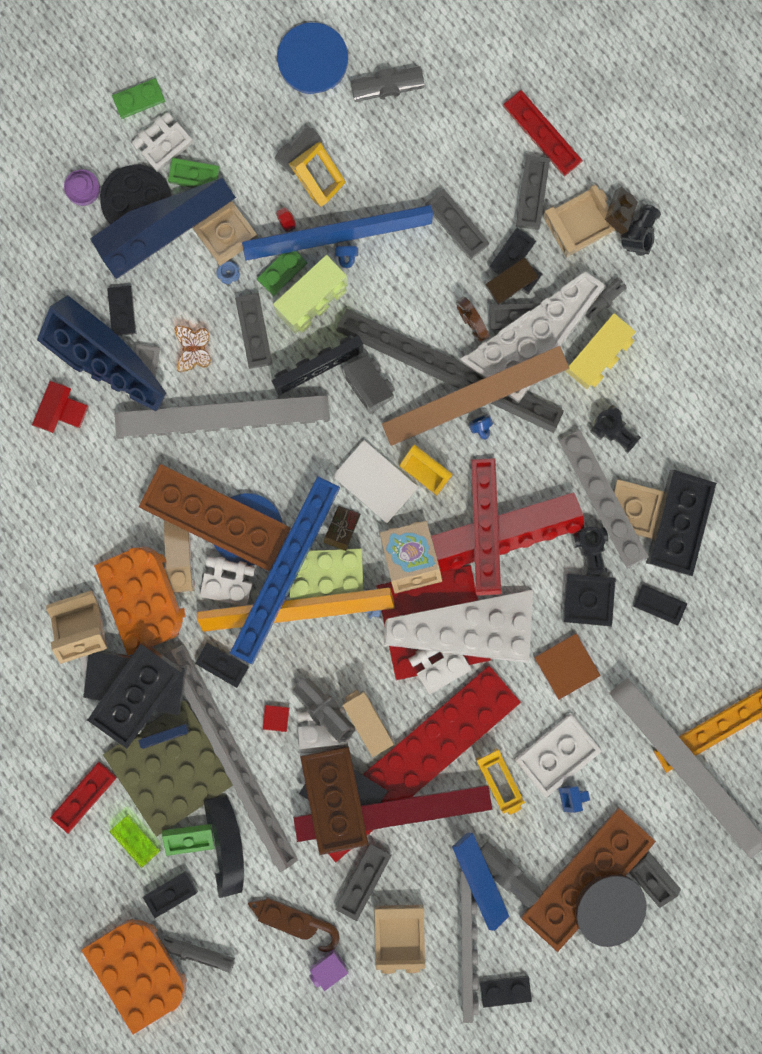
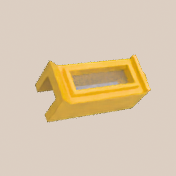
M494 749L493 752L482 758H476L475 760L503 814L508 812L511 815L521 810V805L525 801L499 749Z

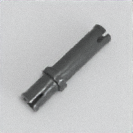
M164 936L162 944L167 952L181 957L180 960L186 961L188 959L231 973L235 962L234 957L192 945L191 941L186 940V942Z

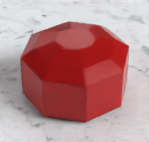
M284 207L276 212V216L285 232L288 233L296 229L295 218L287 208Z

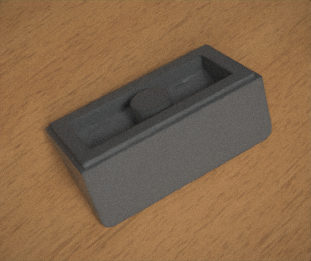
M650 852L642 857L629 872L659 908L678 897L681 888Z

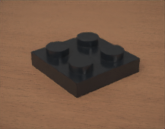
M566 574L562 622L612 627L616 578Z

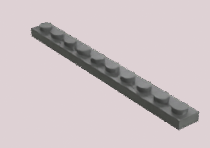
M346 309L337 325V332L345 336L352 335L353 338L359 335L363 344L458 389L484 379L462 362L349 309ZM528 393L523 396L519 403L510 396L490 403L552 433L555 432L564 410Z

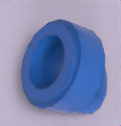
M337 246L335 248V257H339V264L343 268L352 267L355 257L359 256L358 247ZM345 257H349L348 262H345Z
M482 415L469 422L468 426L471 433H478L483 440L489 438V427L493 425L490 415Z

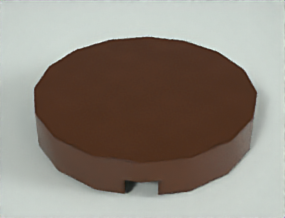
M464 296L456 301L457 310L464 323L468 324L472 330H475L472 335L479 342L489 338L487 328L472 303Z

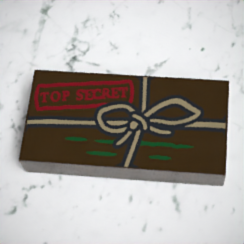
M338 505L323 543L346 551L361 514Z

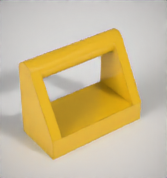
M321 142L316 143L289 163L313 202L320 207L329 202L346 183ZM316 154L335 181L323 191H321L306 168V165Z
M415 444L399 465L400 468L436 496L453 476L449 470Z

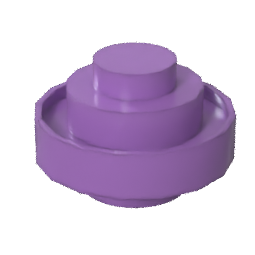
M80 169L73 171L67 176L64 182V191L72 203L86 206L92 204L98 198L100 184L93 173Z

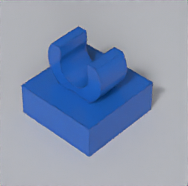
M578 786L559 788L563 812L576 813L583 811L582 802L590 801L589 792L579 791Z

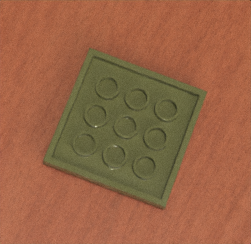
M186 700L182 702L179 715L163 714L145 726L127 749L118 744L103 754L156 837L162 833V830L169 829L202 807L204 799L217 797L233 786L218 756L214 753L213 746L207 735L203 732L198 718ZM189 723L190 733L144 749L140 748L138 740Z

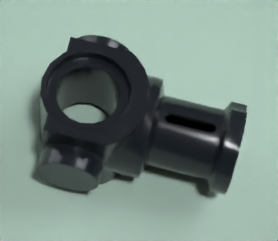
M649 204L641 206V214L638 220L633 221L629 230L620 237L623 249L635 252L638 256L649 255L655 239L653 225L661 216L660 210Z
M611 405L596 417L590 432L599 440H602L603 437L610 441L615 440L625 448V452L628 454L640 440L641 436L634 435L625 427L626 423L621 417L623 413L617 407ZM601 417L610 418L612 421L611 428H605L601 425Z
M585 527L578 533L572 534L574 548H579L581 556L586 558L587 575L608 571L607 567L604 566L602 552L605 551L604 544L608 541V533L605 527ZM588 531H592L595 535V541L592 544H588L585 541V534Z

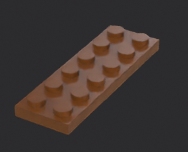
M162 464L159 465L139 505V508L269 572L291 530V527Z
M618 807L545 888L537 902L528 908L520 918L553 949L559 952L578 930L576 925L577 905L575 903L581 890L598 876L603 877L614 874L626 876L656 841Z

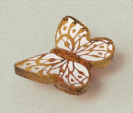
M175 326L176 337L183 346V353L177 363V371H190L196 365L202 368L208 367L211 364V357L205 350V346L210 341L209 332L205 328H200L194 333L189 327Z

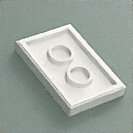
M365 440L332 476L386 524L419 488Z
M570 713L514 760L545 798H547L600 754L602 750Z

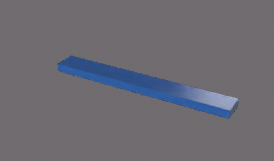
M431 205L243 241V253L245 261L426 226L432 224L433 210Z
M317 476L230 654L252 665L254 664L340 490L339 486Z

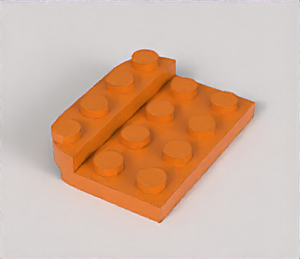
M147 546L131 548L129 551L94 565L127 655H133L143 641L153 647L179 635L178 632L181 629L183 618L186 617L185 609H179L163 566V563L167 562L163 554H158Z
M130 919L90 943L81 951L134 1035L170 1011L173 1012L180 1005L186 994L187 979L184 973H180L156 934L157 928L152 923L148 924L141 920Z

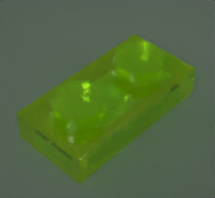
M129 814L109 831L141 868L161 851Z

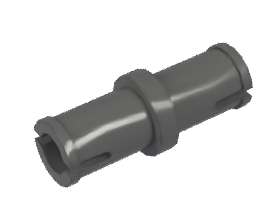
M616 277L600 293L586 313L589 314L586 317L589 320H593L605 307L609 308L613 304L612 301L627 289L625 283L622 286L620 285L623 282L620 278Z

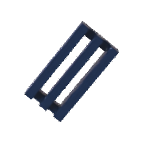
M189 723L138 740L140 748L144 749L190 733Z

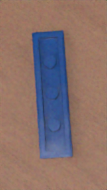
M466 833L452 848L488 929L495 931L509 917V914L474 834Z

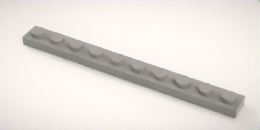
M184 645L168 651L164 654L167 659L174 664L187 666L184 694L190 703L192 711L196 714L203 732L207 735L213 746L214 753L222 763L226 775L231 780L238 798L242 801L248 812L249 819L253 822L261 841L266 846L272 862L276 865L279 873L288 869L298 859Z

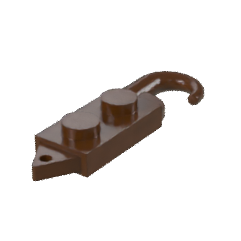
M269 897L264 900L248 902L249 907L259 918L258 922L302 940L312 938L318 929L329 933L332 937L331 943L325 947L319 946V951L330 952L339 943V931L333 924Z

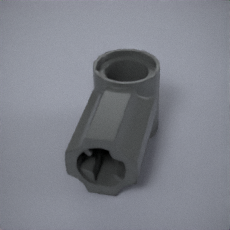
M307 126L290 144H285L278 151L275 160L291 175H295L289 163L316 143H322V138L313 128Z

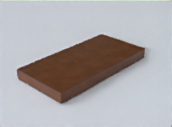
M349 746L300 756L319 856L368 846Z

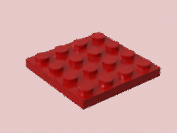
M471 565L440 572L442 582L399 593H394L392 582L376 585L377 589L390 588L394 600L393 609L381 611L384 626L389 618L478 601ZM389 646L396 680L418 676L417 673L425 669L422 663L413 667L408 659L416 654L415 651L419 649ZM438 652L428 659L431 664H434L444 657L441 652ZM463 655L468 665L491 661V658Z

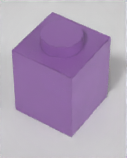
M333 949L310 967L311 974L309 977L317 988L321 986L326 991L349 973V968L336 950Z

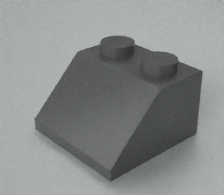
M365 356L344 366L342 372L344 378L369 414H372L394 399L392 392L395 389L388 379H382L379 374L381 369L374 359L370 361Z

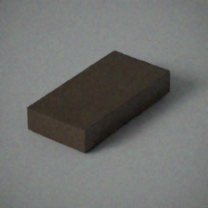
M524 257L486 283L485 287L497 305H500L537 280L538 275Z

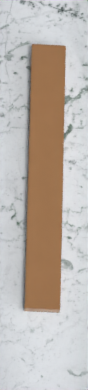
M557 346L384 422L382 426L390 445L393 446L566 371L570 367L561 346Z

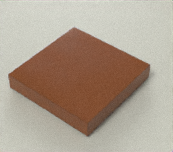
M577 633L534 657L558 700L601 676Z

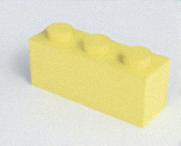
M614 313L569 365L570 369L565 372L585 389H588L591 385L595 388L604 378L601 374L606 367L611 369L620 359L616 356L621 349L627 351L635 340L632 336L636 331Z

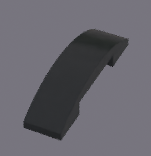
M227 795L204 799L207 824H212L219 872L215 873L218 897L223 898L242 893L244 883L243 848L232 805Z

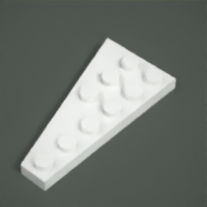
M587 272L582 273L562 287L556 294L542 301L536 308L531 311L529 310L499 331L496 336L479 345L470 354L462 357L460 362L485 379L557 346H561L603 291L605 285ZM531 386L508 396L519 403Z
M533 590L389 618L385 622L384 645L527 663L530 656Z

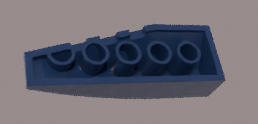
M222 177L129 211L94 235L90 240L115 279H119L236 197Z
M69 295L50 306L37 338L38 342L78 372L85 371L91 374L92 379L98 382L102 380L110 384L111 389L117 392L124 391L129 394L130 399L154 411L159 410L166 395L165 390L138 355L116 333Z

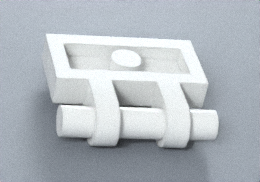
M168 112L161 117L157 116L153 120L154 123L145 131L141 130L138 132V137L131 142L136 149H139L143 144L147 146L141 154L156 172L161 171L172 161V158H176L194 143L178 122L172 127H168L167 124L173 120ZM161 130L163 134L153 142L150 138Z
M208 557L206 566L215 568V572L204 573L200 597L239 606L248 605L253 582L244 580V576L254 577L256 567L248 566L246 562L239 561V563L226 561L224 557ZM223 570L235 572L236 578L224 576Z
M419 649L415 651L416 654L408 658L413 667L419 663L423 664L425 669L418 672L417 675L429 695L471 671L466 659L461 654L441 652L444 658L431 664L428 658L438 652Z
M340 708V711L347 717L345 709ZM308 711L297 712L298 722L308 721V726L298 727L300 753L328 751L349 746V739L346 742L339 743L323 725H316Z

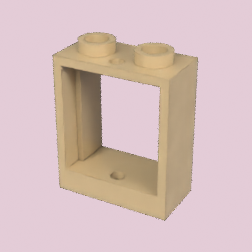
M357 689L345 696L346 702L343 703V707L371 756L374 757L393 746L394 742L365 691L359 693Z

